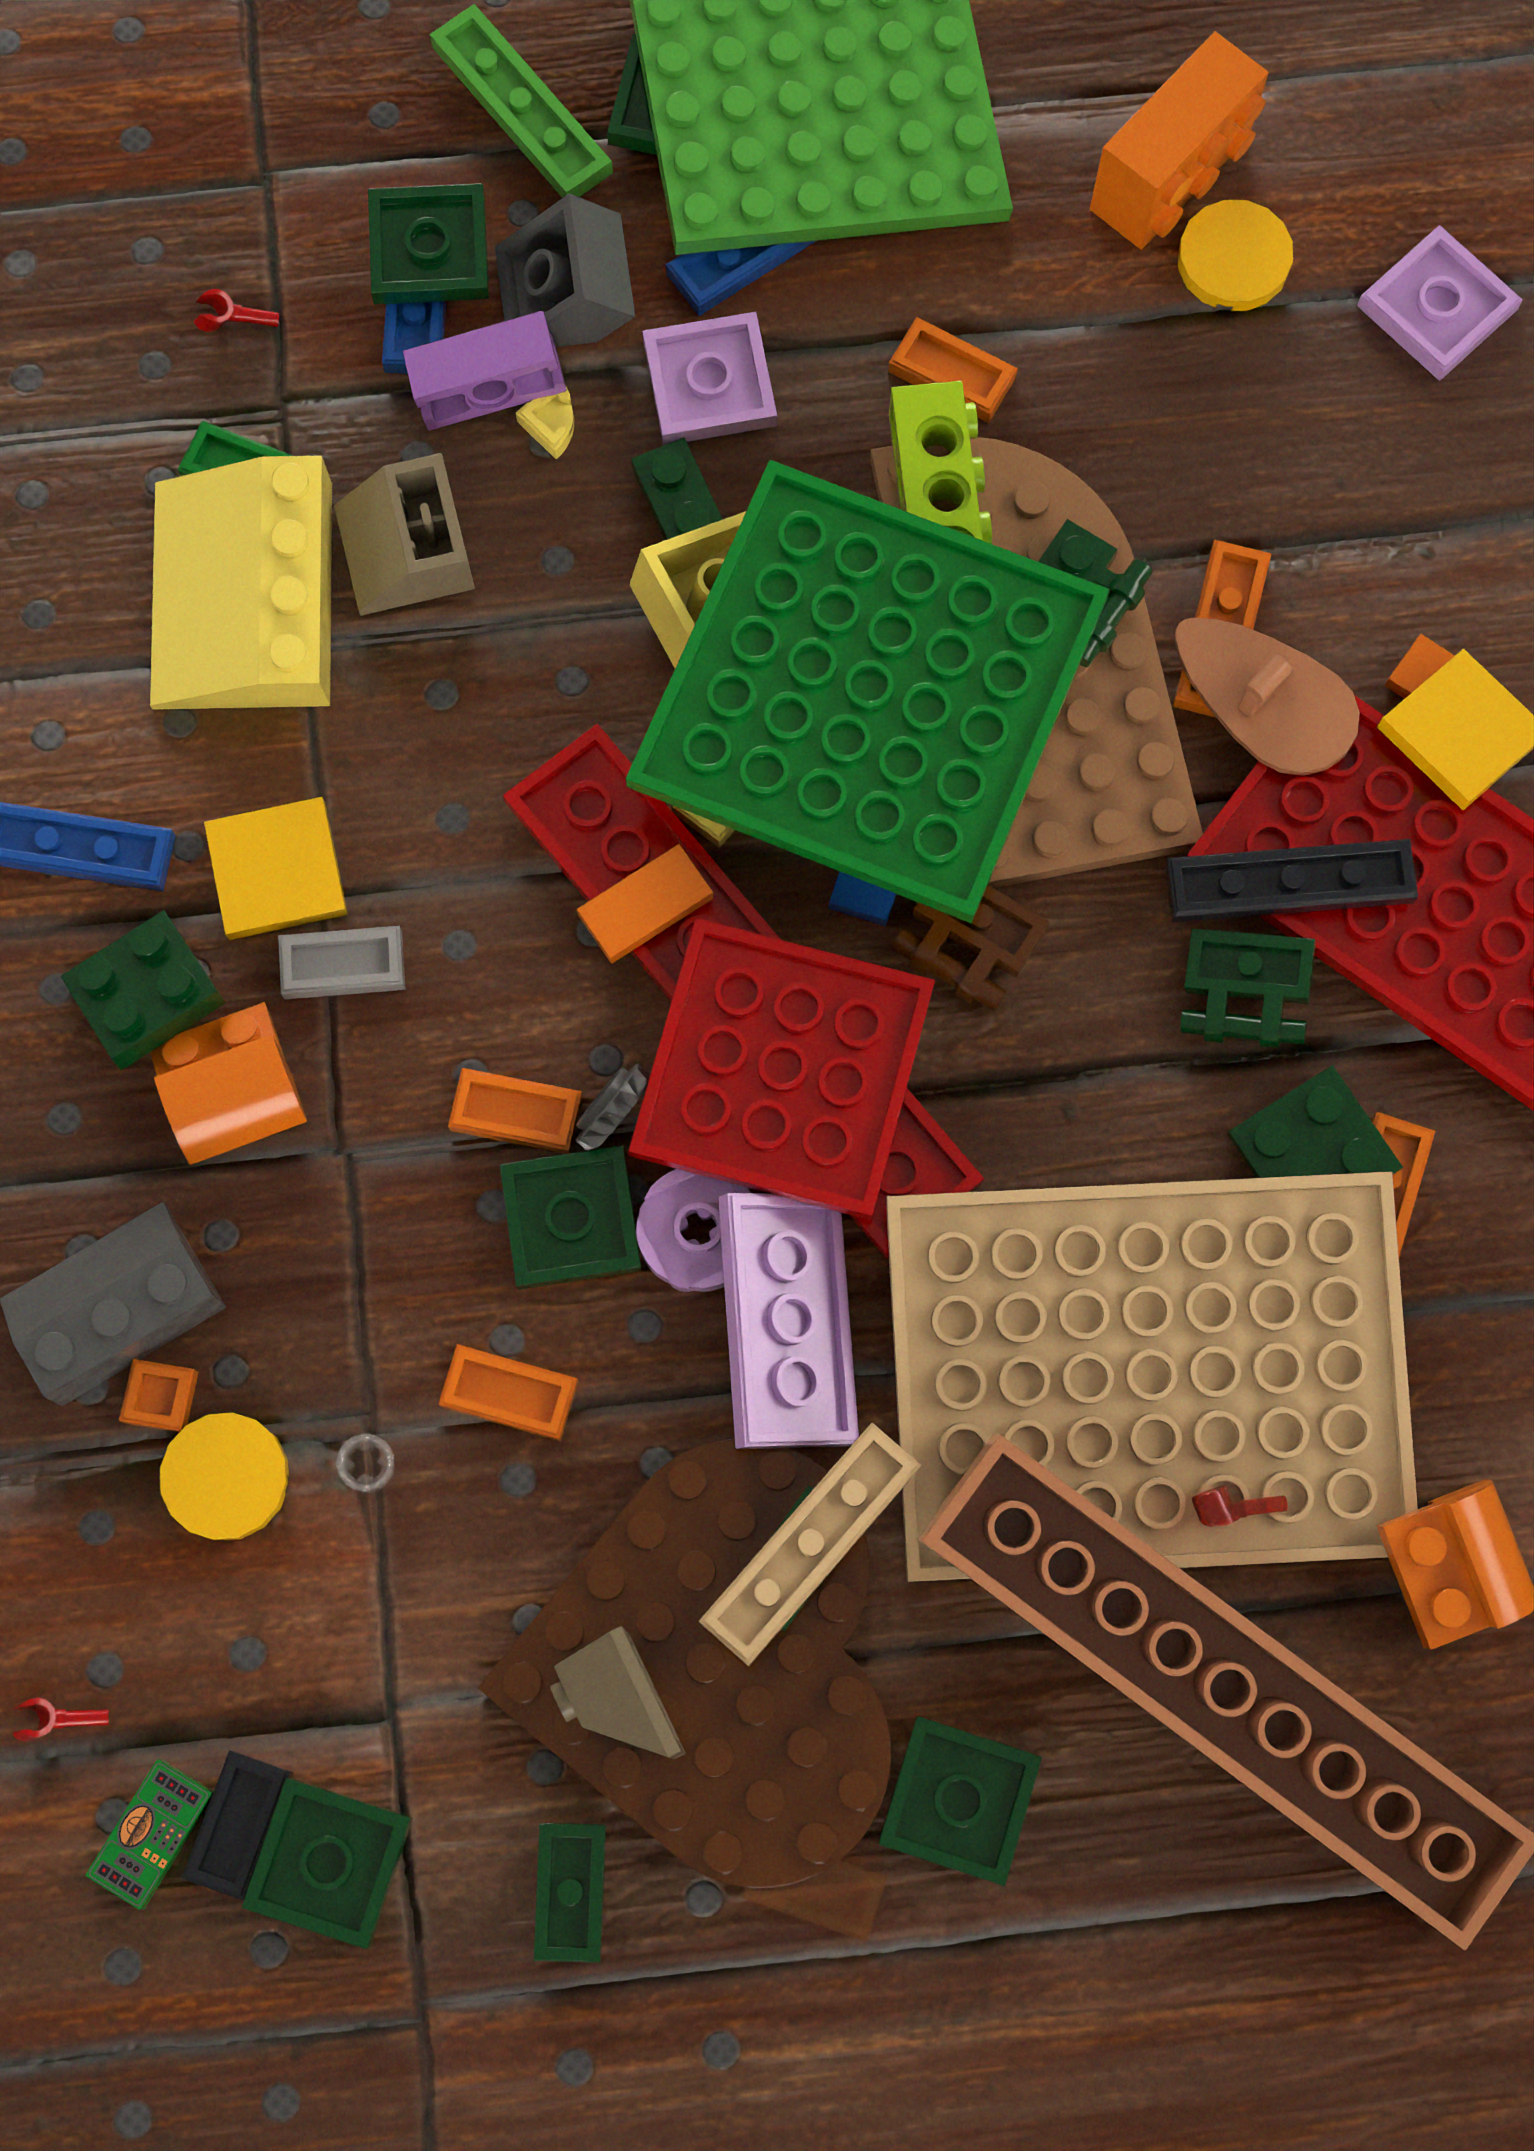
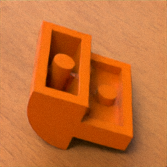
M265 1002L181 1032L150 1052L157 1074L154 1080L162 1105L189 1165L307 1122L293 1075L285 1061L271 1014Z
M1485 1479L1428 1501V1506L1376 1525L1423 1648L1432 1650L1488 1627L1499 1629L1520 1620L1534 1611V1585L1492 1480Z

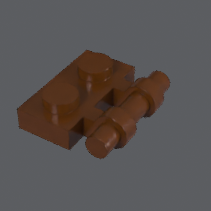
M988 885L972 923L918 902L914 908L913 916L931 926L923 940L903 928L893 942L891 949L909 959L910 963L908 966L923 976L930 972L957 988L955 995L972 1004L976 1000L991 1010L996 1011L1004 999L1007 990L988 980V976L994 967L997 966L1017 978L1046 932L1050 922ZM948 938L978 955L970 968L941 951Z

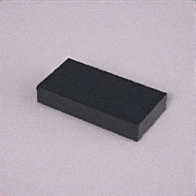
M229 1750L181 1879L244 1900L284 1782L287 1777L292 1778L293 1771Z

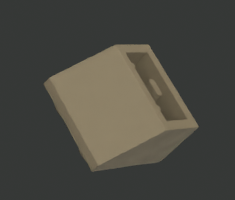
M442 453L383 466L334 505L360 616L475 589Z

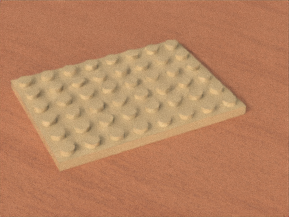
M1392 1172L886 1197L899 1446L921 1464L920 1469L902 1488L906 1579L908 1582L971 1579L917 1538L993 1434H1001L1178 1568L1388 1557L1376 1525L1418 1509Z

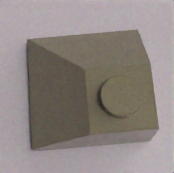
M622 1626L606 1633L554 1666L560 1681L551 1685L550 1688L566 1722L577 1717L582 1728L674 1760L686 1754L630 1634Z

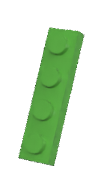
M475 4L429 34L434 51L562 198L568 194L580 197L613 174L611 159Z

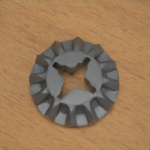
M638 1063L629 1072L622 1067L601 1090L577 1122L576 1126L582 1131L575 1141L587 1151L602 1145L644 1093L648 1085L650 1073Z

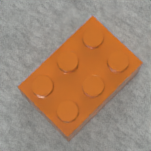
M1214 31L1103 146L1090 210L1140 250L1157 234L1161 238L1169 234L1183 214L1182 207L1193 196L1198 200L1203 198L1216 182L1220 174V167L1229 158L1234 162L1238 161L1251 146L1256 136V132L1252 130L1253 123L1262 112L1266 100L1262 98V93L1269 72Z

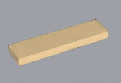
M871 1423L703 1615L699 1623L749 1667L920 1469L921 1464L874 1423Z

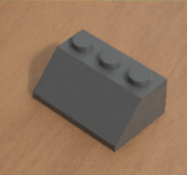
M164 1202L149 1209L0 1298L1 1307L14 1346L43 1397L60 1406L66 1405L129 1367L133 1359L140 1360L226 1308Z

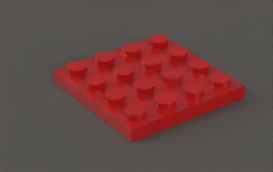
M695 918L629 1147V1156L872 1221L935 980Z

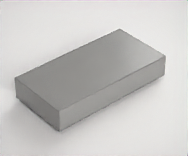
M400 926L278 935L281 995L284 1000L406 990L403 937Z

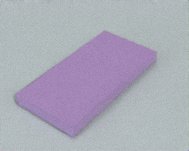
M726 1193L718 1197L735 1448L852 1446L859 1438L841 1212L792 1200L776 1194Z

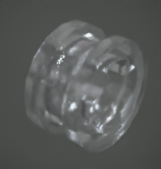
M360 1434L353 1436L343 1444L338 1452L336 1465L339 1476L349 1488L356 1492L368 1494L379 1491L389 1483L394 1475L395 1459L391 1448L385 1440L372 1434ZM374 1448L381 1451L383 1456L376 1462L383 1469L376 1478L373 1479L366 1473L360 1476L358 1480L351 1476L349 1471L356 1466L349 1460L353 1452L360 1449L363 1453L367 1454Z

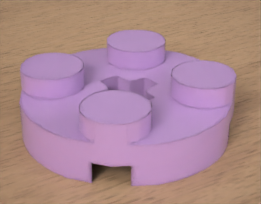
M675 1169L658 1179L650 1187L644 1198L645 1201L639 1210L636 1226L639 1249L650 1270L658 1278L682 1292H708L724 1287L718 1197L726 1193H751L747 1187ZM697 1213L702 1221L710 1218L715 1221L717 1227L709 1232V1242L700 1245L696 1239L686 1241L681 1233L688 1228L686 1218L689 1215Z

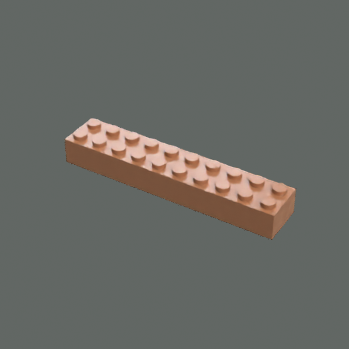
M993 1434L917 1539L1466 1951L1534 1853L1533 1832L1001 1434Z

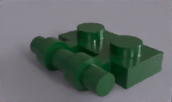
M1067 519L1038 562L1110 589L1105 606L1080 663L1083 667H1089L1099 652H1106L1117 637L1114 629L1126 611L1136 609L1145 595L1143 586L1153 572L1151 567L1145 562L1133 559L1124 574L1113 573L1108 568L1115 560L1118 549Z
M1192 928L1184 988L1186 993L1208 995L1206 1011L1183 1009L1180 1032L1204 1035V1041L1224 1043L1225 1037L1259 1040L1260 1047L1279 1048L1280 1043L1304 1045L1307 1021L1284 1019L1283 1009L1284 1002L1309 1004L1316 950L1315 939ZM1229 997L1264 1000L1262 1016L1227 1013Z

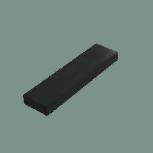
M1410 839L1167 858L1165 863L1172 923L1412 904L1418 898Z

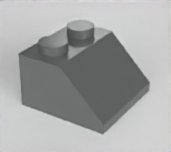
M568 194L495 246L504 322L543 311L555 346L562 347L598 342L635 317L620 213Z

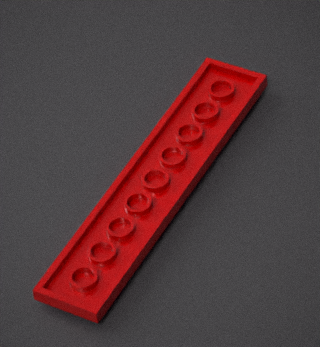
M597 723L503 795L504 802L587 902L680 844L713 891V899L630 952L672 1002L695 918L776 939L780 938L665 802L627 787L626 777L632 763ZM908 1088L903 1100L872 1221L850 1215L887 1261L889 1260L886 1213L887 1196L973 1192L984 1181L983 1176Z

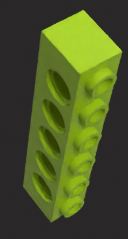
M962 381L891 387L889 421L900 509L992 544L989 511L979 512L977 493L985 491L983 459L981 456L972 457L970 439H975L978 436L976 405L974 402L965 403ZM930 446H942L951 453L947 456L936 457L927 453L925 449ZM945 499L955 503L958 508L950 512H943L933 507L931 503L936 500Z

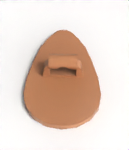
M1188 618L1178 624L1175 631V644L1179 660L1191 685L1231 736L1260 763L1280 773L1304 776L1327 770L1346 756L1358 734L1360 712L1353 691L1336 673L1310 656L1272 637L1239 624L1206 618Z

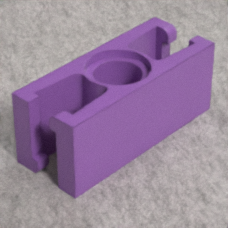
M543 311L403 351L413 398L417 407H421L422 417L428 431L531 402L533 399L567 391L552 334L549 332Z

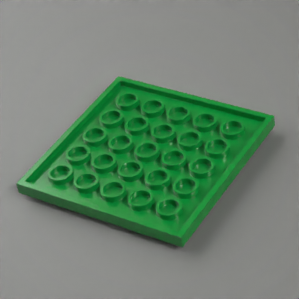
M769 460L627 774L626 785L630 789L972 923L1105 606L1110 589Z

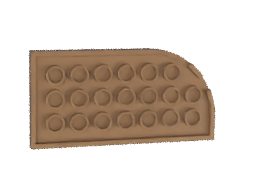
M981 437L970 439L972 457L981 456L983 459L985 491L977 493L979 512L989 511L993 545L1038 562L1065 521L1069 519L1117 548L1115 560L1108 569L1115 574H1124L1134 559L1128 540L1110 509L1084 481L1058 462L1020 445ZM893 446L871 449L870 463L878 499L880 502L900 509ZM930 446L925 449L927 453L936 457L947 456L951 453L942 446ZM945 499L936 500L931 503L933 507L943 512H950L958 508L955 503ZM1144 597L1135 610L1126 611L1114 629L1117 637L1106 652H1099L1089 667L1079 665L988 885L992 888L1187 852L1193 848L1203 835Z

